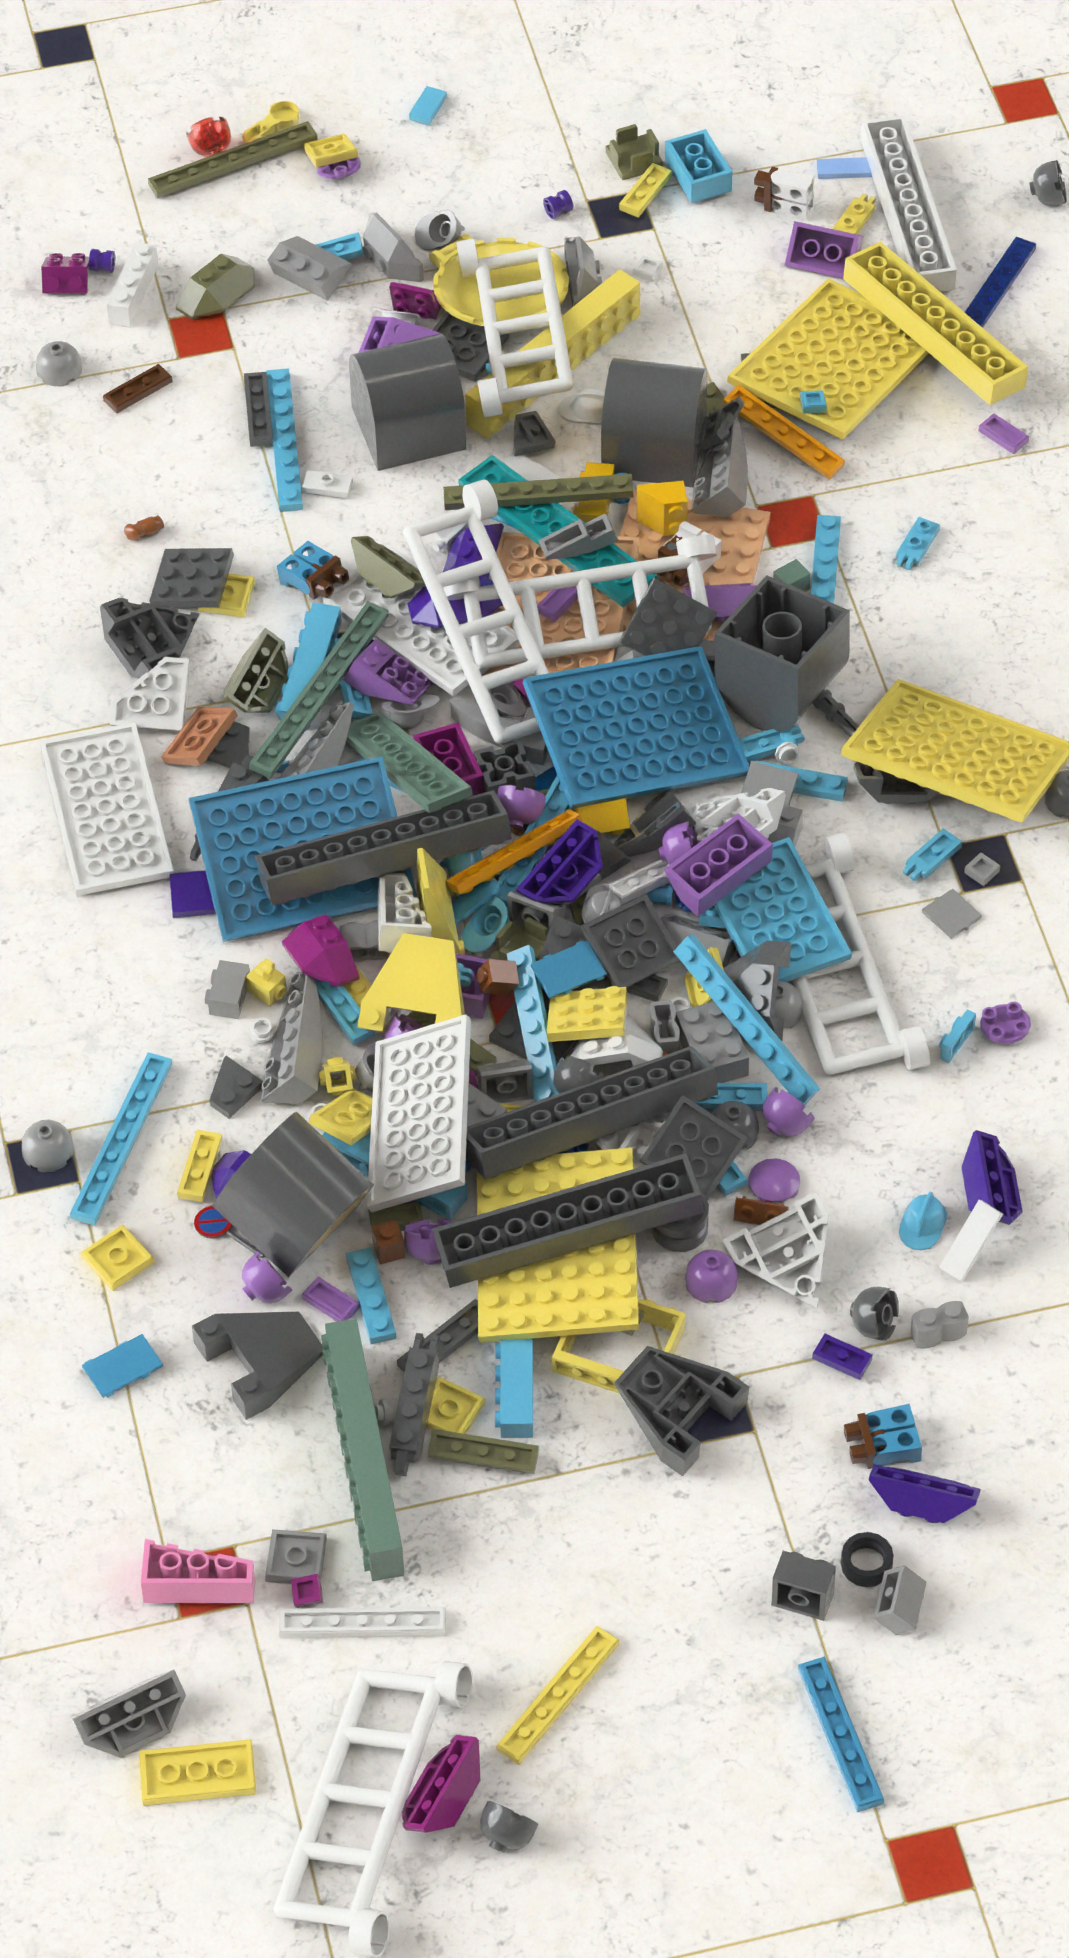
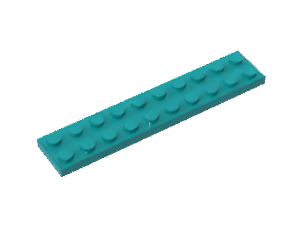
M493 455L458 479L459 486L483 479L489 483L527 481ZM559 503L498 507L497 515L539 546L538 540L579 520L577 516ZM610 544L586 554L558 559L574 572L638 562L615 544ZM656 574L646 575L648 587L653 577L657 579ZM632 577L592 583L594 587L621 607H625L635 599Z

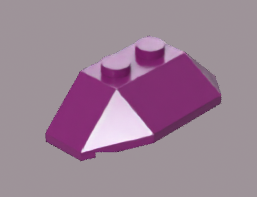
M327 914L301 923L282 941V946L303 974L321 981L330 982V985L335 987L360 979L347 941Z
M455 1735L450 1740V1744L442 1748L427 1763L405 1801L402 1810V1824L405 1830L427 1833L451 1828L456 1825L481 1781L479 1740L477 1737Z

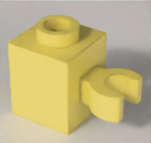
M265 958L264 962L261 961L246 976L247 992L271 1007L277 1000L284 997L287 991L286 978L284 974L274 969L275 964Z

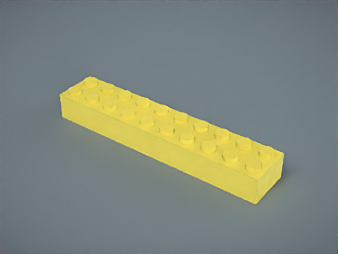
M881 241L846 258L843 279L989 405L1025 388L1028 366Z
M620 269L562 315L571 370L576 369L583 360L592 356L594 351L605 345L616 333H620L626 325L636 320L640 315V282ZM550 326L519 351L553 345ZM555 359L505 368L508 388L558 379ZM490 373L484 379L492 378V373ZM477 384L465 394L466 425L488 439L491 435L497 433L507 422L513 420L523 409L528 408L538 397L502 403L503 414L485 418Z

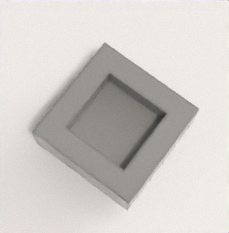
M980 853L965 866L964 873L984 886L1000 872V865L983 853Z

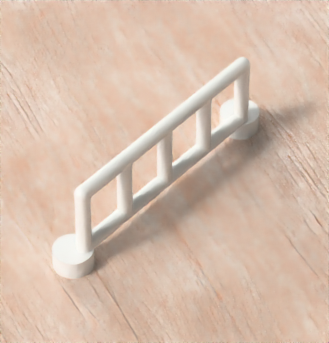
M474 238L456 242L463 278L476 275L492 373V378L478 381L484 417L503 414L502 403L571 390L574 383L550 249L543 246L478 259ZM539 262L541 280L492 289L489 271ZM544 293L547 312L497 322L496 302ZM550 326L553 345L508 354L502 353L500 335ZM555 359L558 379L508 388L505 368Z
M483 479L463 487L465 508L408 525L404 528L403 534L491 735L497 744H503L541 730L536 717L504 728L488 690L531 675L536 676L548 674L549 672L482 523V520L495 517L498 512L495 492L491 484ZM467 522L483 560L437 574L421 537ZM489 573L505 610L459 625L443 587ZM512 624L528 661L481 676L466 638Z
M698 535L677 541L678 555L509 582L514 595H521L524 617L542 658L548 659L626 646L619 642L624 632L599 634L591 590L592 583L632 577L636 605L638 607L648 588L646 575L687 568L692 599L708 607L700 561L717 556L714 535ZM479 576L443 587L448 600L464 599L468 622L482 618L479 601L500 598L494 585L480 587ZM576 586L585 638L544 644L535 593ZM712 624L709 627L707 633L711 630ZM485 632L471 637L475 662L480 669L528 661L522 648L488 653Z
M845 832L825 836L824 845L827 860L808 864L805 867L812 879L826 876L837 905L828 908L835 922L843 921L854 952H851L852 957L850 960L791 980L792 985L801 995L802 1012L825 1073L833 1075L903 1057L908 1070L930 1065V1055L923 1030L920 1026L900 1030L842 879L841 873L855 869L854 856L848 836ZM860 966L871 998L818 1011L807 979ZM877 1012L889 1044L836 1058L824 1025Z
M444 1661L440 1665L436 1677L362 1669L357 1673L274 1906L277 1916L350 1927L349 1946L354 1955L379 1958L383 1954L389 1937V1919L386 1912L369 1909L438 1705L462 1709L466 1707L470 1700L473 1688V1673L469 1664ZM370 1687L425 1693L411 1733L356 1727ZM350 1743L405 1750L391 1791L336 1784ZM330 1801L385 1808L371 1850L316 1842ZM309 1859L365 1867L351 1909L295 1902Z

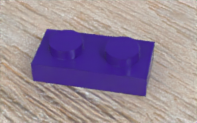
M824 1333L813 1352L812 1359L861 1380L872 1361L873 1354Z

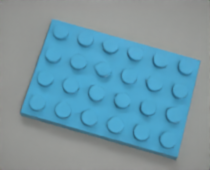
M790 837L772 843V861L714 904L741 957L765 941L791 942L789 968L779 967L778 981L787 982L850 960L852 957L847 943Z

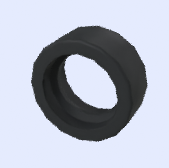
M872 1532L857 1533L849 1537L844 1543L841 1552L843 1574L850 1582L857 1586L873 1587L881 1584L884 1571L890 1570L893 1567L894 1555L892 1546L887 1539ZM859 1549H873L882 1555L883 1564L875 1570H861L852 1564L851 1555Z

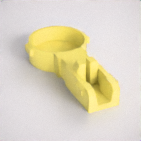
M279 101L272 104L269 115L264 120L258 121L255 125L244 131L242 134L243 142L248 143L278 132L281 129L297 125L299 122L298 106L290 101Z

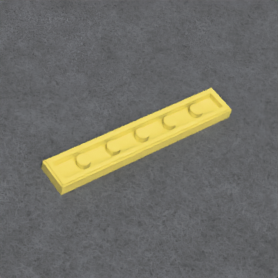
M596 1626L496 1745L497 1751L520 1765L619 1646V1639Z

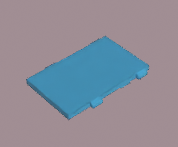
M494 877L489 881L475 885L472 891L461 894L452 901L456 925L469 917L474 910L483 903H487L492 896L497 895L503 889Z
M588 940L585 942L580 941L575 946L556 954L546 955L543 959L530 964L549 999L562 993L565 995L572 992V989L588 984L596 979L600 981L607 975Z
M143 1334L120 1343L119 1346L84 1362L82 1365L83 1370L102 1398L105 1396L109 1398L114 1395L115 1391L140 1378L143 1380L149 1377V1373L163 1367V1363Z

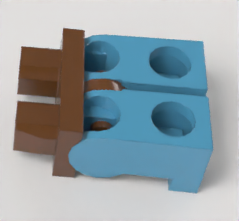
M310 541L305 542L293 552L294 555H289L276 566L280 584L286 587L291 584L304 594H309L310 598L314 600L320 595L328 598L333 594L334 583L337 582L344 585L349 580L348 570L342 567L340 558L333 556ZM307 551L308 556L303 555V553ZM291 564L292 569H287L286 567Z
M910 1403L873 1411L868 1414L860 1413L857 1414V1421L844 1424L846 1441H861L860 1445L849 1446L852 1464L867 1463L868 1469H871L874 1464L884 1466L892 1462L909 1459L911 1463L920 1462L922 1459V1446L917 1428L915 1427Z

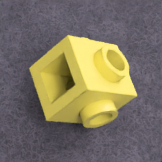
M333 1057L327 1059V1063H322L323 1070L319 1071L320 1086H325L327 1093L342 1095L347 1090L353 1089L352 1081H356L355 1067L350 1066L348 1060H343V1057ZM341 1071V1076L333 1078L332 1072Z

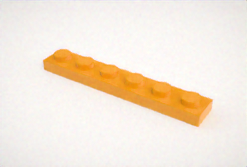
M739 384L723 399L724 405H726L735 398L740 397L745 404L739 412V416L830 480L845 465L843 458Z
M566 810L446 880L448 888L458 894L472 891L475 885L491 880L494 874L501 870L510 869L520 859L528 858L534 855L535 851L539 848L553 844L558 837L562 836L576 819L583 822L581 815L572 810Z

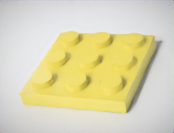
M626 987L585 988L580 991H572L566 995L562 993L550 998L546 1033L548 1042L624 1036L627 1008Z

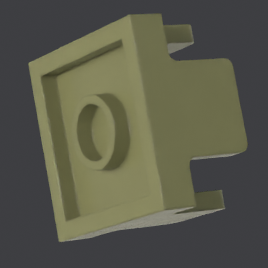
M636 124L616 130V141L614 139L610 140V144L605 146L606 154L622 181L643 175L652 163L663 167V161L659 156V141L652 129H648L646 134L638 136Z
M530 918L524 921V927L519 924L514 926L513 922L508 921L496 935V948L489 956V959L508 960L507 953L530 945L534 949L537 961L547 937L548 928Z

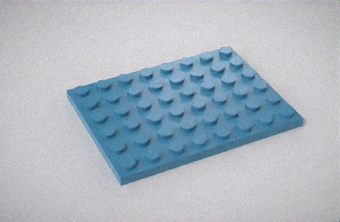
M702 646L525 677L522 682L570 809L621 798L627 799L664 792L669 789L674 790L747 776L749 764Z
M382 756L189 798L188 801L223 942L299 926L305 921L325 914L331 919L378 908L379 877L362 880L357 884L340 886L332 891L315 893L306 898L293 899L285 904L271 905L260 881L255 856L397 817ZM410 867L404 871L391 872L405 873L413 889L414 898H418Z

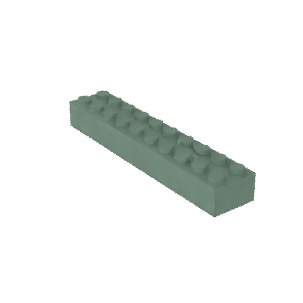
M357 1318L326 1323V1334L321 1335L323 1358L328 1371L327 1379L332 1392L331 1399L333 1410L336 1413L337 1431L340 1433V1446L342 1456L344 1455L345 1459L344 1466L346 1477L349 1480L350 1498L354 1506L355 1524L358 1526V1539L363 1552L365 1572L370 1571L372 1581L404 1576L402 1543Z

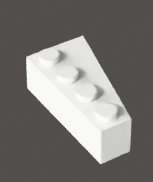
M387 873L379 877L377 897L379 951L392 953L403 933L431 937L432 927L430 923L426 922V915L424 911L420 910L419 901L417 898H414L413 889L405 873Z

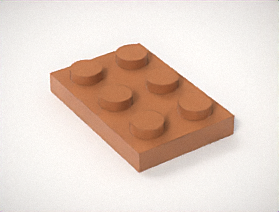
M197 707L161 756L164 763L202 766L238 717L235 709Z

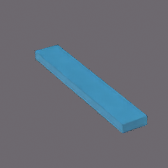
M825 1656L798 1664L799 1673L856 1811L860 1812L883 1805V1795Z

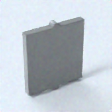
M951 889L941 897H935V901L922 909V913L950 939L963 930H969V926L982 918V915L954 889Z

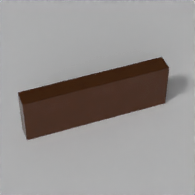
M157 364L104 394L103 401L117 414L172 383V376L160 364Z

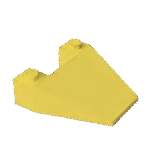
M423 848L417 849V891L420 909L425 911L426 922L430 923L432 927L431 937L454 941L456 954L465 955L463 940L458 941L451 901L454 891L450 890L446 883L447 873Z
M403 933L361 1003L357 1027L362 1030L385 1033L390 1019L391 1008L436 1015L435 1024L465 1015L454 941Z

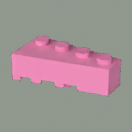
M145 1539L141 1576L143 1603H254L255 1572L253 1560L223 1554L212 1556L205 1554L204 1550L194 1549L192 1552L178 1549V1545L167 1543L166 1546L155 1544L154 1540Z

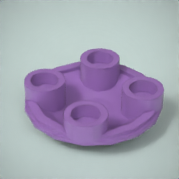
M357 157L318 167L317 173L324 178L332 179L350 176L360 169V158Z
M1012 1001L1008 1004L985 1008L982 1011L980 1026L985 1037L991 1041L1000 1044H1013L1022 1040L1029 1033L1031 1022L1030 1017L1022 1009L1021 1004Z
M778 1158L765 1159L751 1169L748 1177L749 1187L761 1202L784 1201L798 1194L800 1185L799 1172L795 1166L785 1160Z

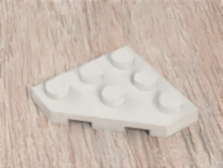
M164 657L159 661L158 665L141 676L128 690L112 701L110 725L119 726L135 722L136 727L141 729L180 732L184 726L190 659Z

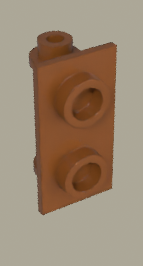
M746 1196L742 1198L736 1197L733 1221L761 1225L789 1210V1207L784 1206V1203L761 1202L748 1199Z

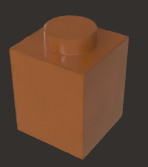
M488 959L477 972V981L480 983L481 993L509 995L519 985L516 961Z
M397 1220L371 1226L372 1242L380 1265L405 1258L404 1239Z

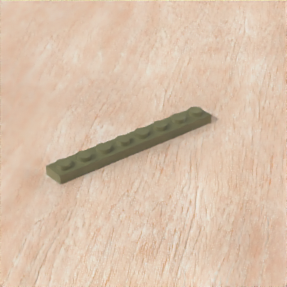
M306 121L148 178V185L158 199L300 148L304 143L318 140V136L310 123Z
M632 474L490 483L495 492L498 507L633 498ZM465 485L443 487L445 510L465 508L463 501V487Z

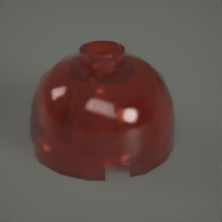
M209 117L196 122L190 127L191 132H186V135L194 152L198 155L209 157L228 148L232 135L226 118L219 117L220 120L214 121L213 117Z

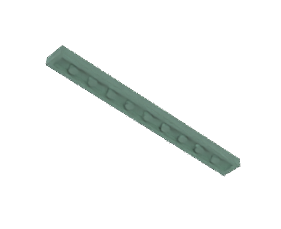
M369 601L366 602L251 760L250 770L270 779L273 777L346 676L355 659L364 651L385 622L389 610Z

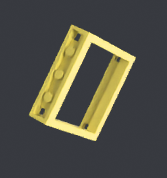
M638 1298L639 1309L644 1311V1317L641 1321L672 1331L664 1351L674 1354L686 1328V1313L677 1311L675 1308L658 1305L651 1300ZM577 1335L561 1336L552 1356V1372L619 1393L614 1383L624 1371L570 1354L569 1352Z

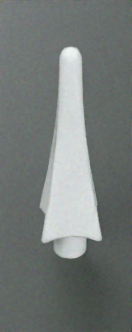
M467 522L437 532V541L432 544L433 549L439 551L444 548L448 552L452 541L468 528Z

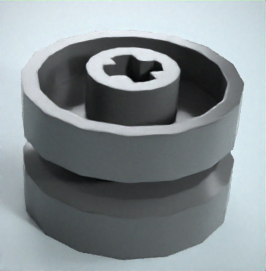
M702 1192L704 1213L651 1228L653 1237L659 1245L673 1252H686L697 1248L704 1242L708 1235L709 1204Z

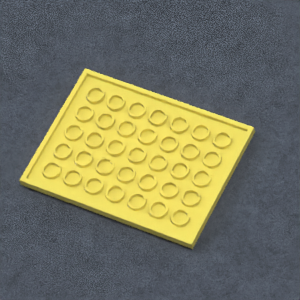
M828 278L728 375L727 382L734 386L739 384L754 396L844 440L929 352L863 295ZM823 390L827 405L826 412L803 413L800 392Z
M897 679L844 744L841 756L847 757L854 762L871 766L875 770L890 773L897 778L914 782L921 787L933 789L943 795L957 798L967 804L984 808L988 812L997 813L1008 817L1010 820L1023 823L1050 787L1056 774L1061 772L1069 761V741Z
M631 1147L553 1154L543 1160L531 1162L519 1169H512L499 1174L497 1177L484 1179L477 1171V1215L634 1169L633 1149ZM636 1233L478 1280V1337L480 1343L639 1330Z

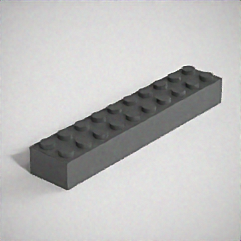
M492 790L467 797L461 802L452 803L436 812L428 813L423 809L259 854L255 858L261 884L271 905L285 904L290 900L301 897L306 898L322 891H332L340 886L357 884L369 878L382 877L387 873L404 871L409 867L417 865V849L423 848L434 860H438L441 858H451L456 854L467 851H476L488 845L501 844L512 839L508 814L497 794Z
M690 1046L595 1080L590 1084L570 1089L467 1127L466 1159L484 1179L497 1177L499 1174L512 1169H519L523 1165L543 1160L550 1155L568 1151L572 1147L590 1143L594 1139L605 1135H612L624 1128L633 1127L646 1120L661 1117L663 1114L672 1111L682 1095L694 1103L705 1101L709 1097L718 1095L715 1068L695 1048Z
M687 1153L439 1226L432 1230L449 1287L452 1288L704 1213L701 1192Z

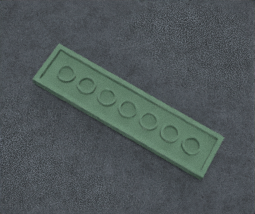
M381 711L350 723L346 743L366 760L382 756L388 779L428 813L439 811L447 805L461 802L463 799L472 796L471 786Z

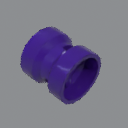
M566 190L557 192L554 197L548 196L543 199L544 209L551 219L560 216L562 212H570L574 208L572 198Z
M91 249L89 254V270L98 271L101 269L106 273H113L116 261L115 251L107 250L101 253L99 249Z

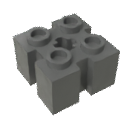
M521 739L503 743L502 749L494 751L491 746L474 751L475 759L483 774L484 793L494 790L497 794L498 788L504 785L516 786V790L524 791V787L536 790L535 773L530 761H526V751Z

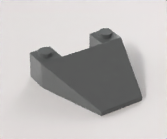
M299 1311L213 1314L192 1325L194 1344L207 1362L233 1349L249 1372L248 1375L231 1383L233 1401L246 1420L270 1408L323 1356L321 1342Z
M647 1346L614 1383L661 1462L681 1476H684L698 1460L701 1442L687 1433V1431L709 1406L732 1421L747 1404L750 1388L727 1371Z

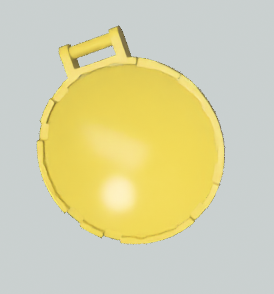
M463 234L458 237L457 241L439 251L434 250L429 253L430 261L439 268L433 279L434 294L439 304L454 317L471 324L484 326L477 277L475 275L463 278L456 242L473 239L469 235ZM497 238V242L484 243L483 240H475L478 259L543 247L531 241L527 244L516 242V238ZM550 250L559 303L561 304L568 293L569 276L564 262ZM538 261L489 271L492 289L541 280ZM544 293L495 303L497 322L547 312Z

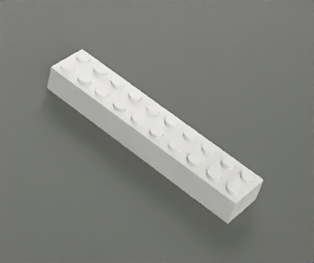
M905 115L862 121L861 143L872 172L898 257L937 290H954L956 267Z

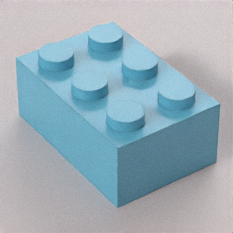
M706 129L665 141V162L670 170H672L673 175L691 204L732 191V170Z

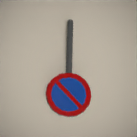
M213 1206L203 1208L195 1216L194 1226L201 1236L205 1238H218L226 1234L254 1254L259 1251L231 1232L232 1224Z

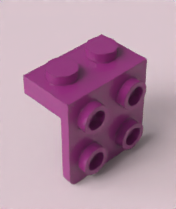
M61 253L49 254V257L45 258L41 266L42 293H88L87 269L89 267V257L85 256L84 253H74L72 256H63Z
M390 283L389 290L393 310L418 314L423 319H437L441 305L436 299L434 290L403 283Z

